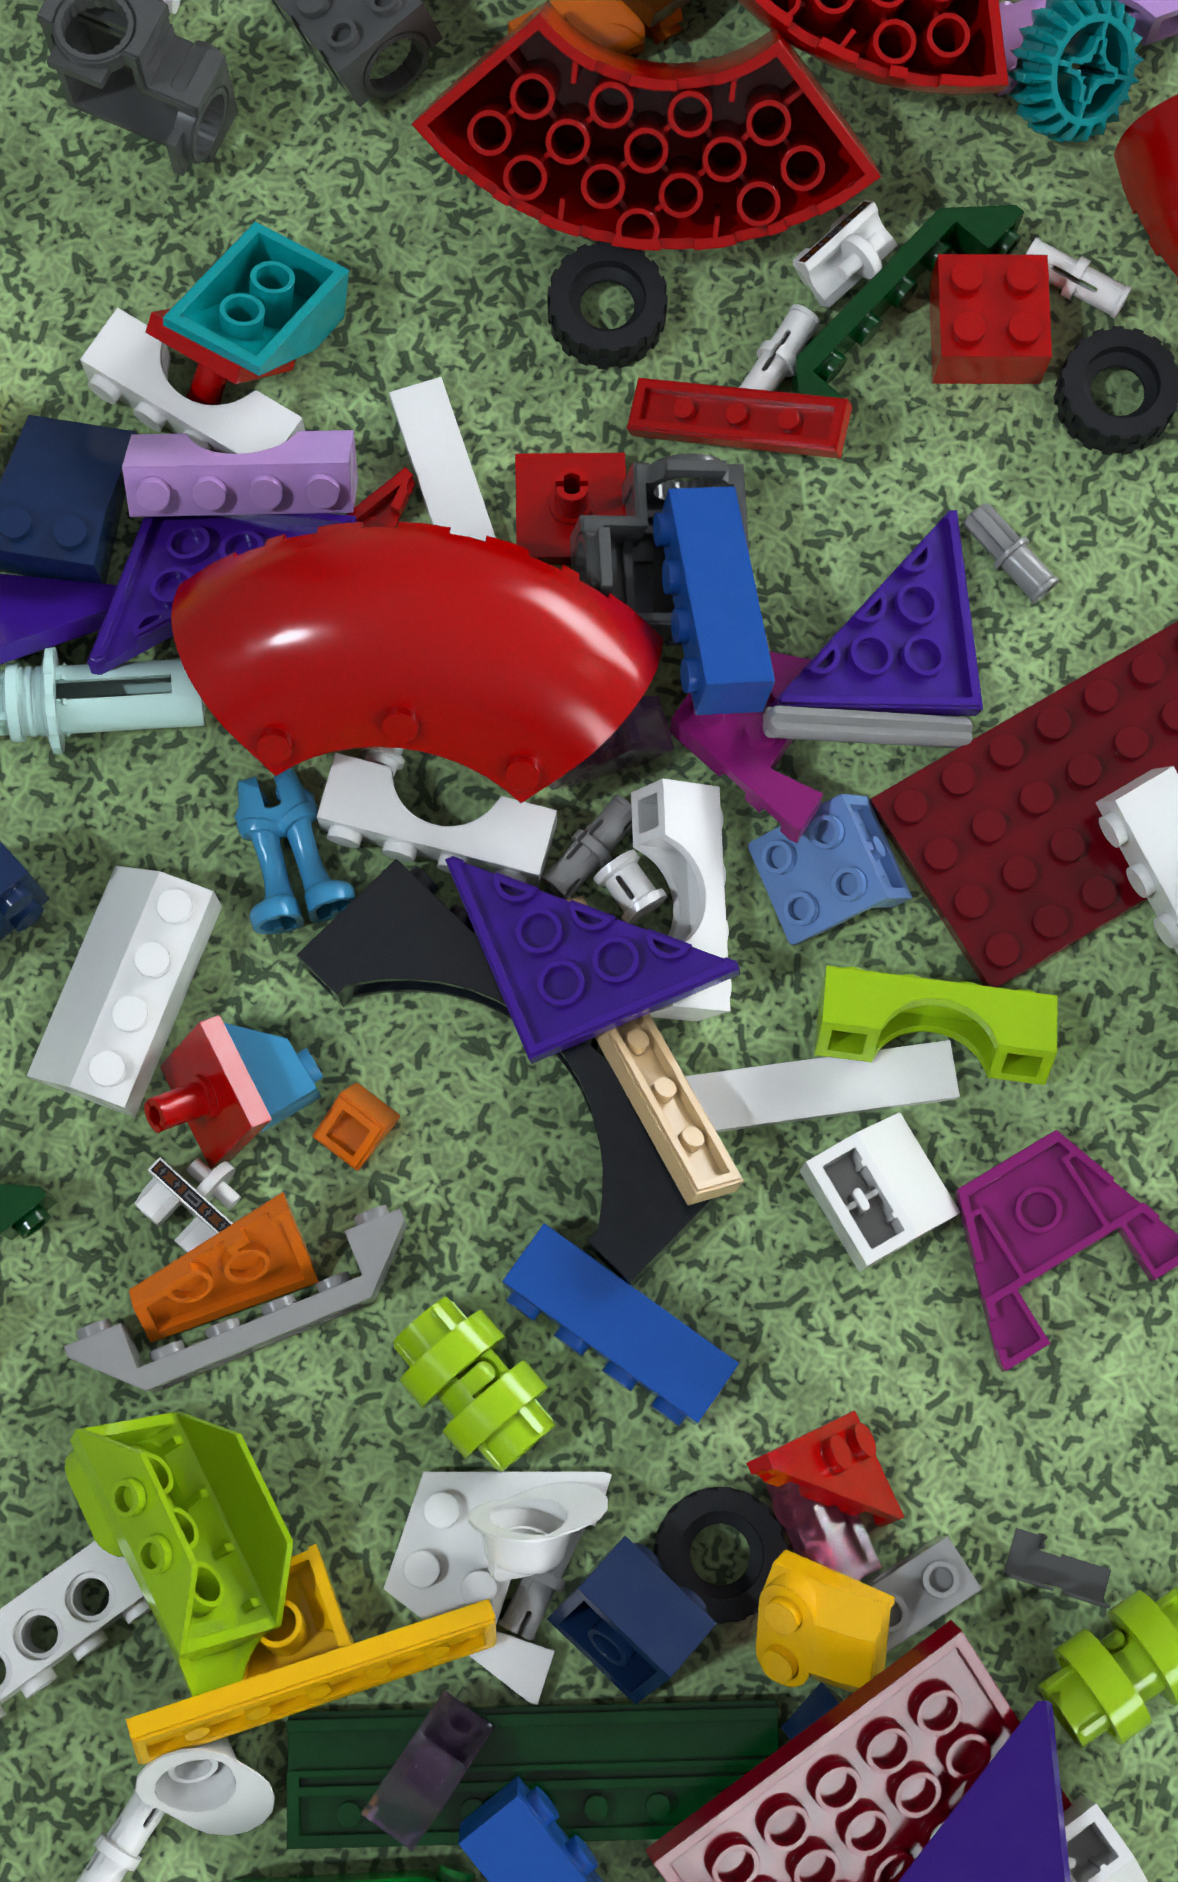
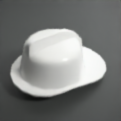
M574 1482L550 1483L529 1489L503 1500L478 1505L469 1512L468 1523L474 1530L483 1534L484 1552L488 1559V1569L491 1577L497 1581H506L546 1573L558 1567L564 1558L571 1533L600 1520L608 1510V1498L600 1489L588 1484Z
M227 1737L194 1748L180 1749L161 1755L142 1769L137 1776L135 1791L142 1802L155 1809L164 1811L194 1829L215 1835L244 1833L263 1824L273 1812L275 1800L270 1782L257 1771L236 1759Z

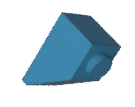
M224 1023L272 1118L261 1130V1133L321 1098L314 1083L324 1077L307 1048L296 1053L288 1038Z

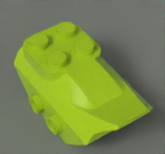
M180 1411L75 1429L70 1439L74 1449L69 1452L65 1459V1472L69 1485L96 1543L109 1554L116 1557H125L173 1653L191 1697L242 1681L246 1665L258 1642L264 1635L282 1625L293 1549V1539L242 1434Z

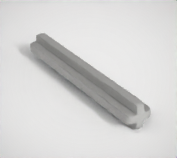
M792 706L768 707L763 713V733L768 738L959 748L963 745H968L973 739L971 733L973 724L967 717Z

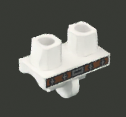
M864 200L849 214H843L831 225V230L811 249L805 248L793 259V266L803 284L810 287L819 305L830 308L861 278L872 279L882 269L881 260L898 245L881 223L875 202Z
M159 1157L148 1169L152 1180L144 1187L134 1204L158 1227L180 1205L186 1208L195 1219L174 1241L188 1253L233 1224L210 1203L211 1200L217 1198L230 1210L241 1199V1196L228 1185L236 1171L228 1161L222 1162L211 1170L199 1158L194 1160L186 1171L200 1183L197 1189H195Z

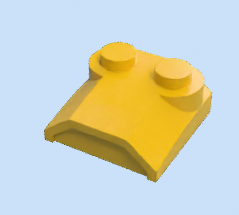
M317 1544L311 1545L307 1551L291 1557L282 1625L264 1635L258 1642L246 1665L243 1680L354 1643L353 1637L346 1626Z
M785 1549L773 1562L759 1597L756 1656L762 1670L771 1680L787 1687L801 1686L810 1677L854 1693L885 1670L890 1611L894 1605L895 1597Z

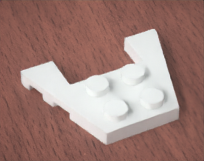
M423 1472L384 1590L423 1620L489 1599L497 1624L511 1580L497 1581L491 1577L488 1569V1559L484 1552L483 1534L474 1530L468 1523L469 1512L478 1505L503 1500L529 1489L550 1483L574 1482L588 1484L600 1489L606 1495L612 1474L606 1472ZM496 1630L497 1644L495 1647L469 1656L526 1701L537 1705L555 1650Z

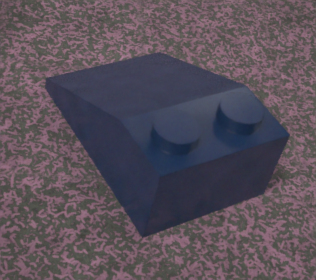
M28 415L0 480V572L30 577L106 584L126 492L122 465L131 434H137L136 431Z

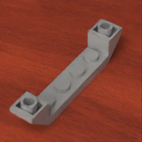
M387 1205L372 1208L355 1216L353 1219L356 1226L346 1230L345 1233L361 1271V1276L352 1279L349 1271L331 1276L316 1284L318 1294L296 1302L294 1294L275 1299L260 1307L263 1314L262 1317L243 1325L240 1324L238 1317L217 1323L204 1330L207 1336L206 1340L185 1348L182 1340L161 1346L149 1353L151 1363L143 1365L130 1328L121 1323L112 1326L110 1319L100 1320L77 1330L78 1341L63 1347L67 1357L145 1391L151 1393L159 1392L374 1303L408 1225L400 1208L389 1212Z

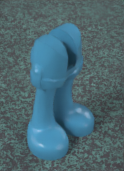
M292 767L278 776L274 775L277 786V802L281 801V804L271 808H266V805L269 803L265 794L261 791L257 776L238 781L239 808L234 818L241 837L253 843L265 887L264 900L252 908L249 916L253 930L259 934L285 933L304 926L302 912L290 884L280 840L282 838H287L303 882L304 899L309 918L312 922L320 923L335 918L356 898L354 887L344 880H332L326 872L319 855L312 828V823L317 820L316 816L318 813L314 794L304 788Z

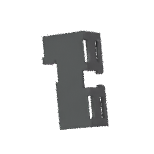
M1016 1528L1003 1574L1004 1577L1053 1591V1587L1045 1585V1583L1062 1588L1061 1595L1110 1609V1605L1103 1603L1111 1572L1110 1569L1063 1554L1059 1557L1043 1552L1040 1549L1045 1548L1044 1541L1048 1538L1046 1534L1038 1533L1037 1535Z

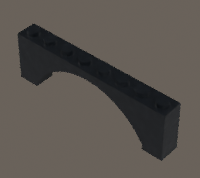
M397 859L297 954L303 968L343 1008L354 997L393 992H422L448 995L472 1001L512 1019L478 937L475 935V930L468 913L457 904L449 910L435 896L439 891L438 886L421 868L415 865L409 871ZM595 1037L555 1055L564 1064L579 1087L592 1115L600 1144L603 1167L602 1203L598 1230L587 1240L588 1248L618 1277L633 1287L721 1196L687 1205L609 1062L598 1053L601 1048Z

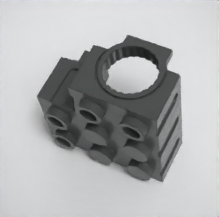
M45 0L37 16L51 53L47 59V64L49 68L57 71L69 106L166 146L173 172L184 176L190 163H212L238 113L225 55H222L217 48L207 42L197 40L193 43L175 35L173 24L169 21L168 5L163 0Z
M270 0L276 11L359 107L372 97L381 98L386 103L396 94L408 88L420 74L429 68L426 64L429 49L443 39L421 0ZM400 39H411L410 52L402 65L383 78L370 79L371 67L386 47Z
M694 453L667 456L651 464L633 462L622 485V504L625 505L626 516L580 515L570 537L571 569L580 574V581L598 590L606 597L611 593L633 609L663 637V643H666V646H682V643H674L672 637L671 615L675 606L672 594L666 595L663 590L662 566L666 559L664 548L657 547L654 542V514L662 512L668 489L735 486L749 552L744 465L726 464V460ZM684 477H686V478H691V477L702 478V479L691 480V481H670V480H674V479H678V478H684Z

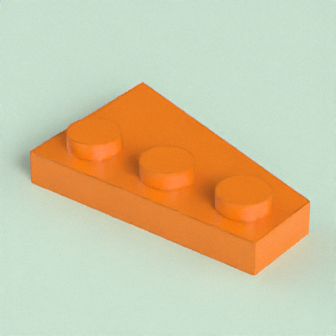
M284 1192L132 1287L129 1289L132 1307L150 1343L313 1285L318 1283L319 1280Z

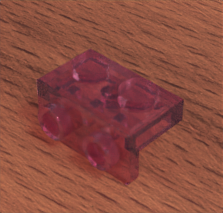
M793 1482L786 1483L780 1487L766 1484L773 1501L775 1516L784 1526L796 1554L855 1580H859L882 1568L859 1514L851 1516L841 1512L835 1505L827 1507L804 1498L800 1495L799 1485Z

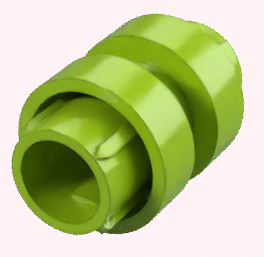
M445 1296L419 1315L393 1340L394 1349L410 1367L401 1376L399 1381L422 1408L427 1407L436 1399L442 1402L454 1417L442 1432L465 1460L480 1450L492 1466L502 1473L556 1426L553 1423V1419L537 1402V1399L548 1387L525 1360L510 1370L493 1351L504 1340L505 1336L482 1309L466 1318L455 1303Z
M1177 1586L1155 1602L1143 1591H1135L1108 1610L1107 1614L1114 1631L1098 1640L1089 1630L1083 1628L1053 1650L1061 1669L1038 1684V1689L1043 1699L1052 1703L1054 1716L1080 1748L1085 1747L1104 1732H1107L1119 1745L1124 1744L1152 1723L1145 1703L1159 1693L1172 1705H1178Z

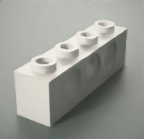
M93 1541L0 1609V1657L6 1666V1676L0 1685V1719L6 1715L1 1704L19 1691L28 1699L58 1677L52 1667L71 1653L77 1661H80L106 1643L109 1639L103 1630L123 1616L127 1623L131 1624L151 1610L125 1557H116L109 1554L96 1541ZM93 1578L102 1581L109 1591V1602L106 1608L99 1614L89 1612L83 1606L81 1600V1592L84 1585ZM41 1615L52 1619L58 1630L57 1641L48 1651L36 1647L31 1639L32 1624Z

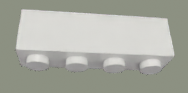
M115 866L26 1077L135 1118L221 911L222 905L214 891L160 871Z

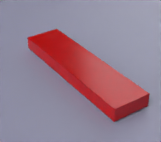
M638 378L626 429L631 436L841 459L852 404L847 398Z

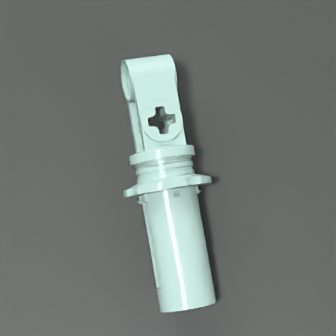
M53 646L45 648L41 666H26L23 668L19 662L6 663L5 671H0V736L10 735L13 743L25 742L28 736H47L53 753L63 754L65 751V735L69 737L75 733L205 726L204 702L191 683L181 659L124 662L102 675L91 673L88 664L66 665L64 662L63 665H60L57 648Z

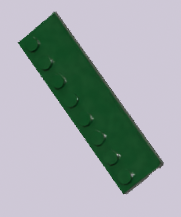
M744 1699L639 1702L636 1705L633 1702L301 1711L288 1716L287 1849L459 1845L460 1822L517 1776L521 1778L530 1791L537 1786L549 1797L559 1814V1818L555 1822L569 1839L577 1835L583 1841L657 1840L779 1749L777 1700ZM437 1716L449 1726L428 1755L416 1745ZM462 1734L474 1744L453 1773L444 1767L442 1762Z

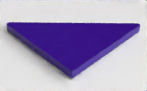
M949 510L776 698L771 707L792 706L939 716H976L983 710L957 510Z
M309 513L144 517L87 663L91 673L102 675L172 637L171 611L178 586L211 563L234 552L240 555L249 550L265 546L267 539L285 534L286 538L317 533L319 526L357 522L356 516Z
M0 574V665L99 631L117 585Z
M452 856L445 859L531 1064L741 974L737 962L730 958L718 957L649 928L646 930L595 908L573 900L571 902L540 891L538 887L497 872L494 874L467 864L464 860Z
M1037 1701L898 1882H1071L1051 1702Z

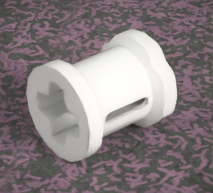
M634 849L613 859L593 878L599 887L605 886L624 912L621 919L629 924H634L653 912L668 897L662 888L656 889L638 865L637 862L640 856Z

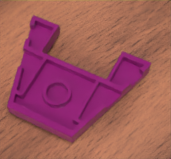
M769 652L775 683L764 711L766 708L771 707V704L809 664L811 659ZM688 693L671 718L669 732L719 777L726 774L746 792L745 800L759 813L765 809L781 824L780 832L789 840L798 843L820 808L823 793L774 770L793 739L768 738L763 733L764 711L695 715L692 695Z
M1058 1130L1051 1132L955 1191L996 1362L1001 1372L1009 1370L1051 1344L1018 1289L1112 1231L1117 1230L1149 1281L1157 1279L1178 1266V1234L1159 1219L1160 1216L1144 1202H1138L1114 1182L1115 1178Z

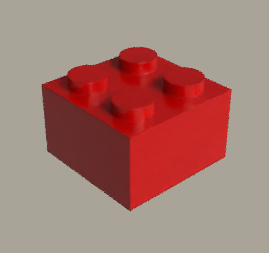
M938 254L929 282L932 384H1041L1052 358L1048 255Z

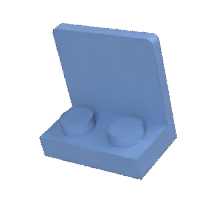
M839 794L822 803L798 843L789 840L780 832L781 826L749 843L748 849L787 940L791 945H799L870 908H893L913 898L876 813L869 802L868 796Z

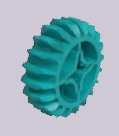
M1046 0L1045 8L1031 10L1033 25L1018 28L1023 37L1021 47L1010 50L1017 57V65L1007 74L1017 81V84L1009 96L1019 103L1016 114L1021 116L1023 120L1028 121V128L1033 129L1035 133L1048 136V139L1058 142H1064V140L1069 142H1087L1089 136L1104 135L1106 123L1119 122V106L1132 104L1128 91L1131 85L1140 82L1134 76L1135 66L1144 60L1135 53V48L1143 37L1132 31L1136 18L1125 12V4L1120 3L1118 0ZM1072 64H1079V70L1073 69Z

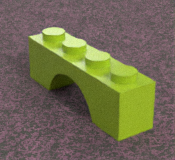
M826 965L818 1001L814 1055L872 1063L880 1049L894 1038L914 1032H932L950 1037L967 1047L981 1063L987 1078L1045 1085L1057 1055L1058 996L1036 993L1028 989L1011 990L981 986L967 981L950 982L921 978L914 974L897 975L866 971L852 966L835 967Z

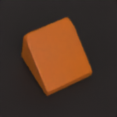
M354 1083L339 1094L312 1137L353 1169L359 1171L395 1126L400 1115L362 1085Z

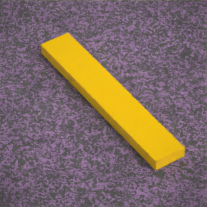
M486 1599L127 1718L126 1723L138 1765L150 1763L161 1755L176 1750L194 1748L495 1647L497 1644L496 1617L490 1600Z

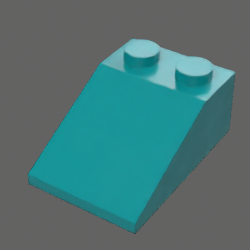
M255 221L163 317V326L260 376L316 350L344 319L349 270Z

